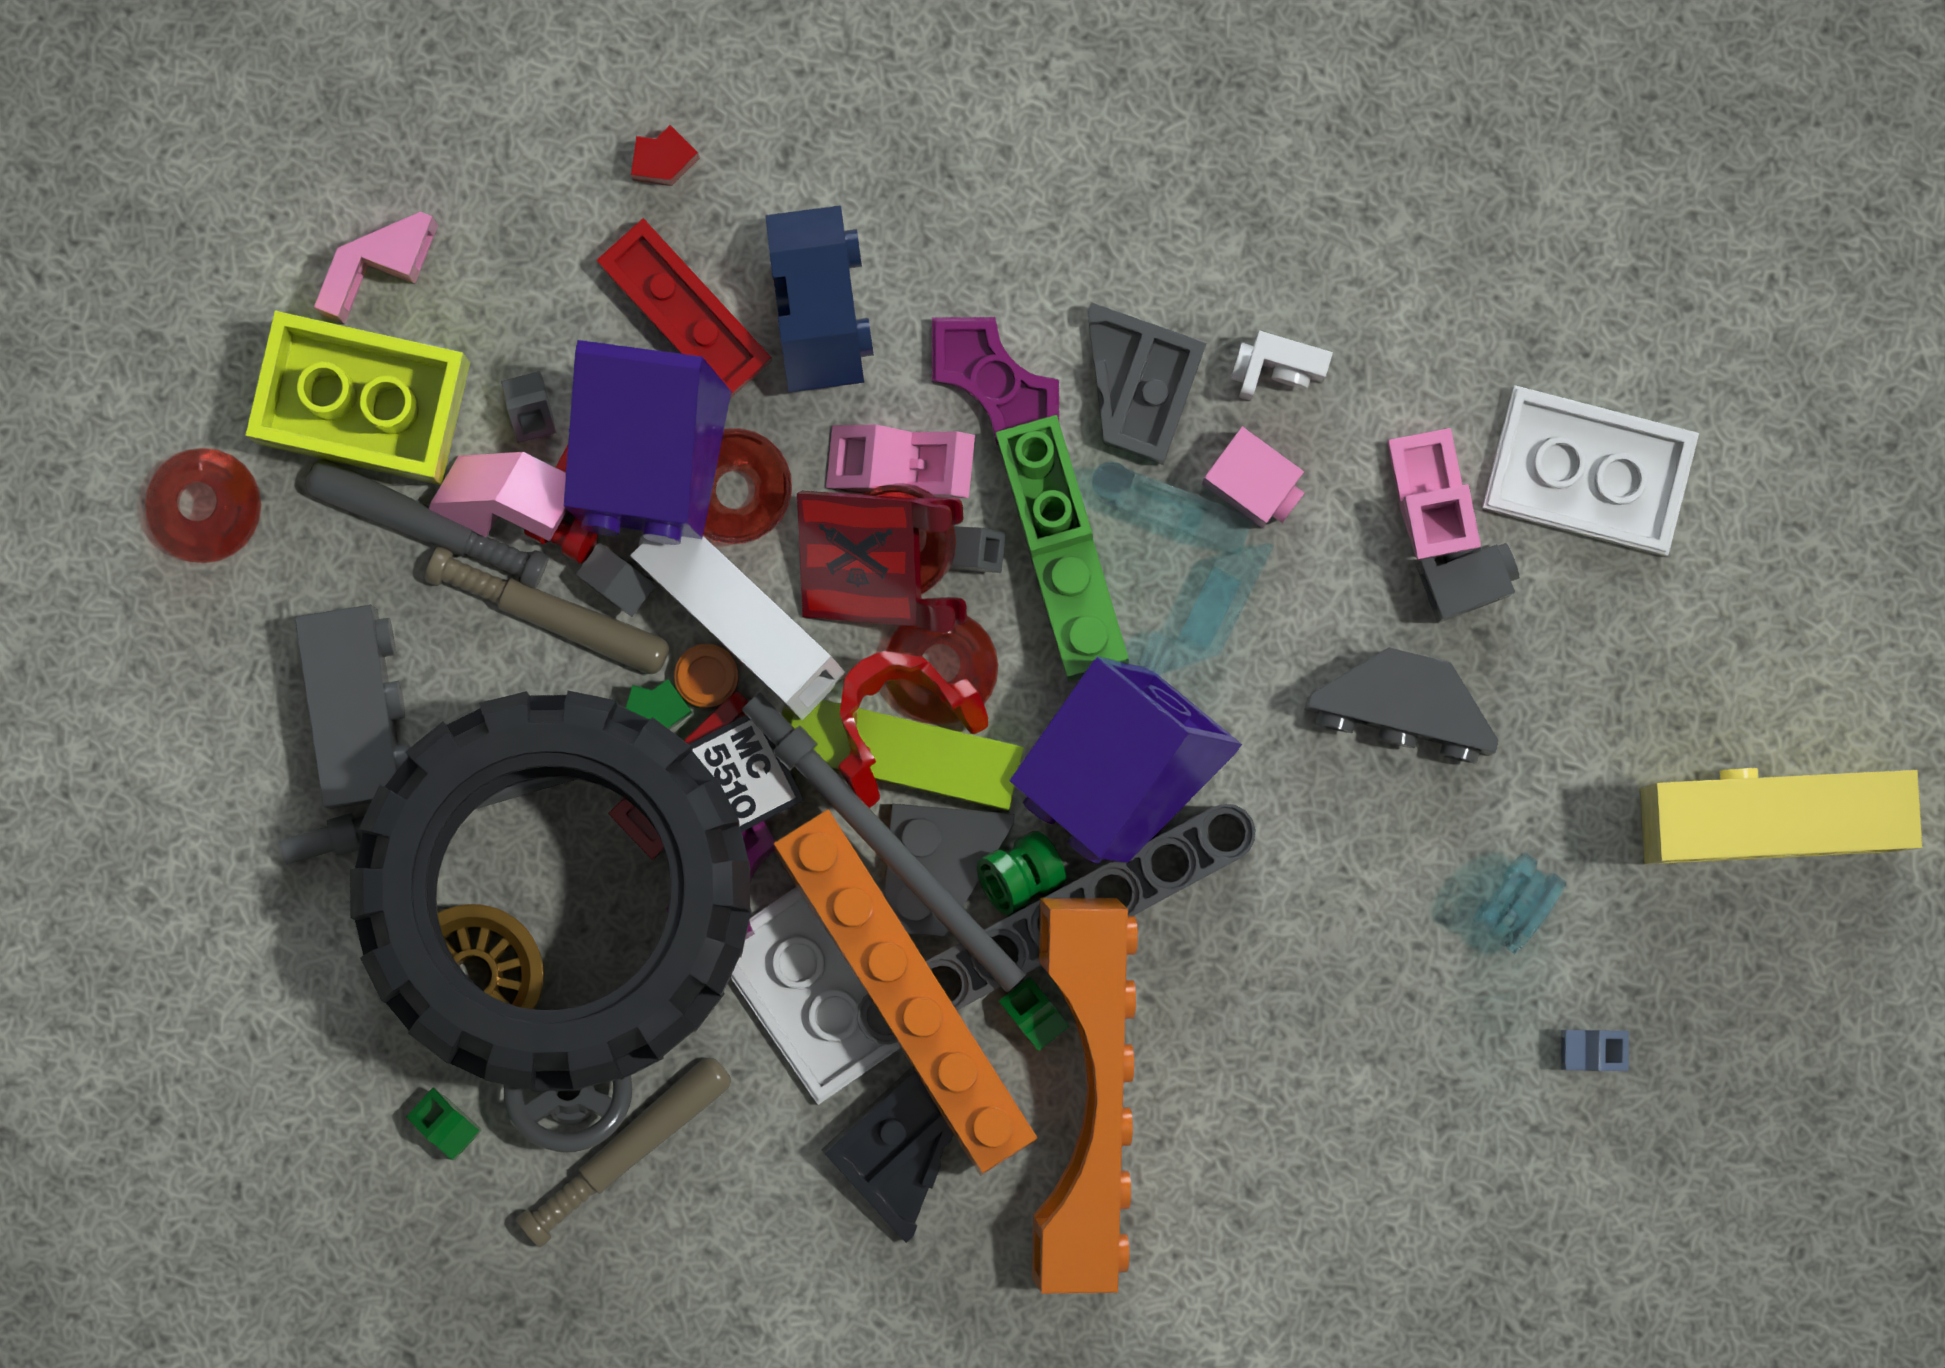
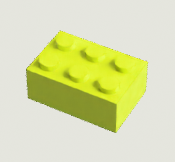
M275 311L245 436L258 445L441 485L446 471L471 362L463 352Z

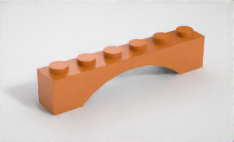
M829 809L775 842V854L881 1014L978 1174L982 1176L1035 1142L1038 1137Z
M1040 898L1039 963L1059 987L1075 1018L1084 1051L1087 1085L1083 1123L1071 1160L1052 1193L1033 1214L1032 1279L1041 1294L1118 1293L1119 1273L1128 1272L1129 1240L1127 1234H1120V1209L1130 1208L1131 1179L1129 1171H1121L1122 1146H1131L1133 1136L1130 1107H1123V1083H1132L1134 1078V1050L1132 1044H1125V1019H1134L1136 989L1133 980H1126L1127 955H1135L1137 951L1138 928L1136 917L1128 916V909L1117 898Z

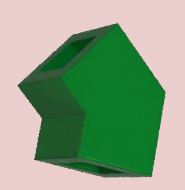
M669 679L653 690L632 685L625 707L648 719L655 718L669 730L693 714Z
M1030 976L999 1000L1000 1004L1037 1051H1040L1070 1027Z
M434 1087L406 1116L428 1141L437 1146L451 1160H456L482 1131L460 1108Z

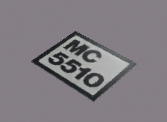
M747 715L689 744L692 747V751L715 779L718 778L740 822L741 832L804 801L789 769L772 752L776 746Z

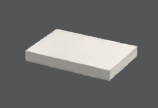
M1514 385L1482 510L1667 557L1699 433Z
M797 887L750 918L749 921L755 934L745 940L742 958H739L731 979L819 1105L896 1052L901 1046L898 1042L889 1045L877 1044L868 1039L860 1030L857 1021V1011L860 1002L867 993ZM872 1002L867 1010L869 1026L879 1034H892Z

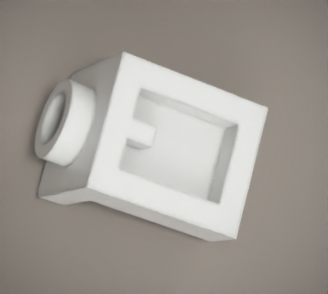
M1259 331L1254 346L1241 343L1231 379L1242 382L1239 398L1251 401L1254 395L1262 365L1274 368L1271 377L1273 380L1293 387L1308 389L1310 380L1323 382L1333 352Z

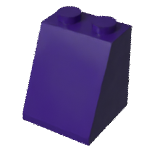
M577 340L574 359L564 507L582 522V529L607 536H618L620 527L642 530V536L645 539L669 545H679L682 536L697 539L703 538L732 392L703 357Z
M1096 656L1009 781L1027 796L1023 801V805L1032 814L1052 825L1058 822L1072 834L1068 843L1079 854L1095 863H1100L1102 859L1128 863L1236 754L1242 744L1153 670Z

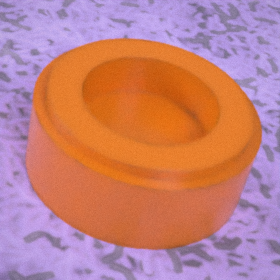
M700 644L691 647L682 654L676 664L674 678L679 693L687 702L700 708H714L722 705L735 693L739 682V672L733 657L725 649L713 644Z

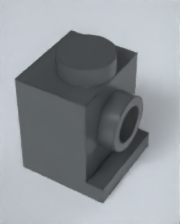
M1507 543L1496 544L1483 550L1478 548L1442 555L1445 564L1440 566L1436 565L1434 557L1421 559L1415 564L1437 623L1510 597L1515 593L1511 581L1519 579V571Z

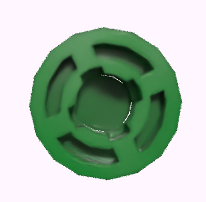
M1031 831L1018 838L1014 842L1013 849L1007 852L995 850L980 858L977 862V873L982 889L991 904L1003 915L1010 916L1025 908L1029 904L1030 897L1035 894L1047 896L1065 885L1066 881L1064 865L1057 850L1050 840L1039 831Z

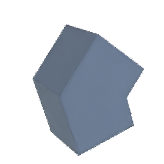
M1561 1030V1070L1629 1071V1031Z

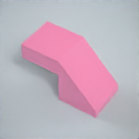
M418 212L338 247L314 308L322 316L345 324L368 266L415 284L438 228L434 218L423 212Z
M877 424L832 425L826 488L919 498H969L975 435L958 431L910 432Z
M1451 428L1388 440L1387 445L1400 510L1416 559L1421 560L1481 548L1469 484L1462 485Z
M525 452L459 455L431 501L429 510L459 523L484 537H487L499 516L550 541L567 512V509L564 507L566 473Z

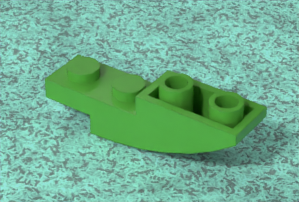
M1057 415L996 432L1012 496L1067 681L1071 682L1081 679L1096 656L1129 664L1127 650Z

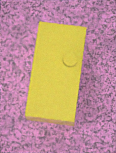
M1758 768L1728 769L1719 771L1720 780L1663 782L1640 788L1644 864L1885 853L1922 848L1918 770L1759 778Z

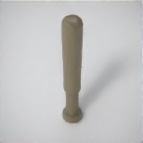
M437 547L425 573V580L428 583L439 586L442 582H449L455 587H461L465 591H470L474 595H480L484 599L497 603L498 609L536 624L646 674L652 675L659 672L668 656V643L659 636L539 589L525 586L515 579L511 578L509 581H503L501 578L492 576L490 573L472 568L468 564H462L461 561L453 558V552L445 548Z
M705 1058L694 1066L613 1140L579 1168L580 1173L578 1176L574 1177L554 1197H551L546 1204L540 1206L533 1213L530 1210H526L518 1216L516 1221L526 1235L538 1247L545 1245L551 1239L549 1232L556 1224L562 1222L564 1217L570 1215L590 1195L596 1192L601 1194L626 1171L724 1093L731 1083V1077L725 1068L714 1058Z

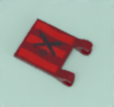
M804 490L797 493L802 617L915 626L938 633L950 632L954 630L955 625L966 623L967 606L962 598L941 597L922 599L919 529L930 532H945L952 525L962 523L963 505L959 498L937 497L916 499Z

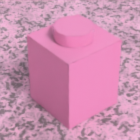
M1243 426L1202 482L1205 487L1261 528L1265 527L1272 516L1283 523L1305 493L1295 486L1304 471Z

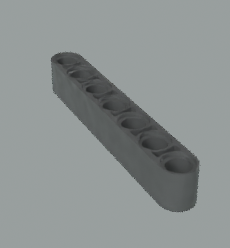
M1221 804L1212 807L1152 839L1128 863L1111 861L1044 898H1095L1094 890L1098 881L1106 876H1115L1123 880L1128 887L1129 901L1126 908L1128 909V916H1134L1243 857L1250 851L1255 841L1256 829L1253 819L1246 810L1237 805ZM1228 816L1239 825L1241 841L1233 851H1220L1209 842L1207 835L1208 826L1215 817ZM1172 846L1178 849L1184 856L1185 871L1182 877L1175 882H1164L1157 878L1152 871L1151 857L1159 847ZM1040 900L984 930L991 938L995 936L1005 937L1014 944L1017 951L1015 964L1025 974L1041 966L1039 963L1040 933L1037 927L1038 917L1040 916ZM961 943L926 961L931 970L939 966L948 967L959 976L961 982L960 992L957 998L952 1001L956 1010L1001 987ZM868 994L865 995L857 1011V1021L860 1030L868 1039L877 1044L889 1045L896 1043L897 1040L893 1034H879L869 1026L867 1010L872 1000Z

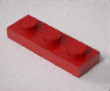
M644 218L596 260L598 265L680 354L700 356L706 360L732 391L730 399L773 361L764 348Z

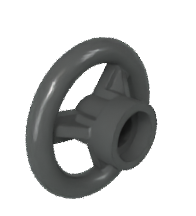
M630 1075L623 1080L612 1081V1098L595 1091L594 1086L582 1088L579 1095L570 1101L560 1099L557 1096L559 1091H544L543 1094L526 1105L523 1098V1088L504 1085V1103L513 1125L526 1139L547 1150L577 1152L600 1144L610 1137L621 1125L631 1103L632 1078ZM592 1113L602 1117L591 1127L574 1133L551 1131L537 1123L549 1114L554 1120L565 1125L582 1123Z

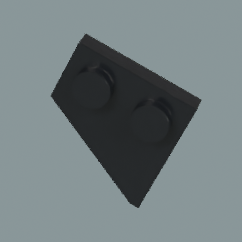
M912 1066L821 1150L907 1243L915 1234L918 1226L915 1222L928 1189H932L941 1168L940 1159L945 1146L951 1142L954 1134Z

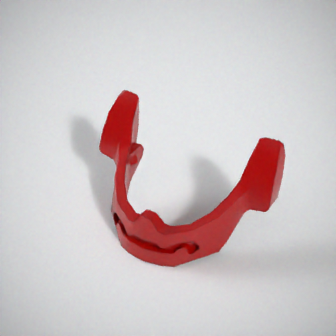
M889 651L875 653L861 660L849 671L844 679L839 714L851 750L849 756L839 764L838 768L849 787L869 808L880 800V793L870 768L876 763V760L857 730V710L863 697L866 695L873 696L889 680L906 679L920 684L936 694L954 712L970 734H977L988 727L989 718L979 692L968 679H963L954 684L948 683L924 657Z

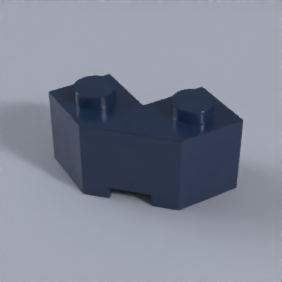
M841 205L765 215L788 393L864 383L861 357L874 356L869 318L856 319L850 268L862 267L857 229L844 231Z

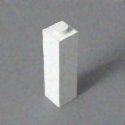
M643 536L640 538L639 547L630 556L801 720L847 675L830 654L704 536L702 539L682 536L679 545L657 543L645 539Z

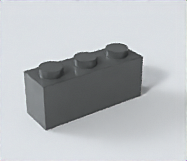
M371 604L295 616L323 807L335 809L371 803L379 784L385 787L408 757L405 752L410 748L409 744L398 745L395 720L405 718L404 699L399 680L389 682L385 657L396 655L390 618L379 619L378 609Z

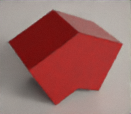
M669 125L657 138L636 136L631 177L633 181L672 186L700 159V156Z

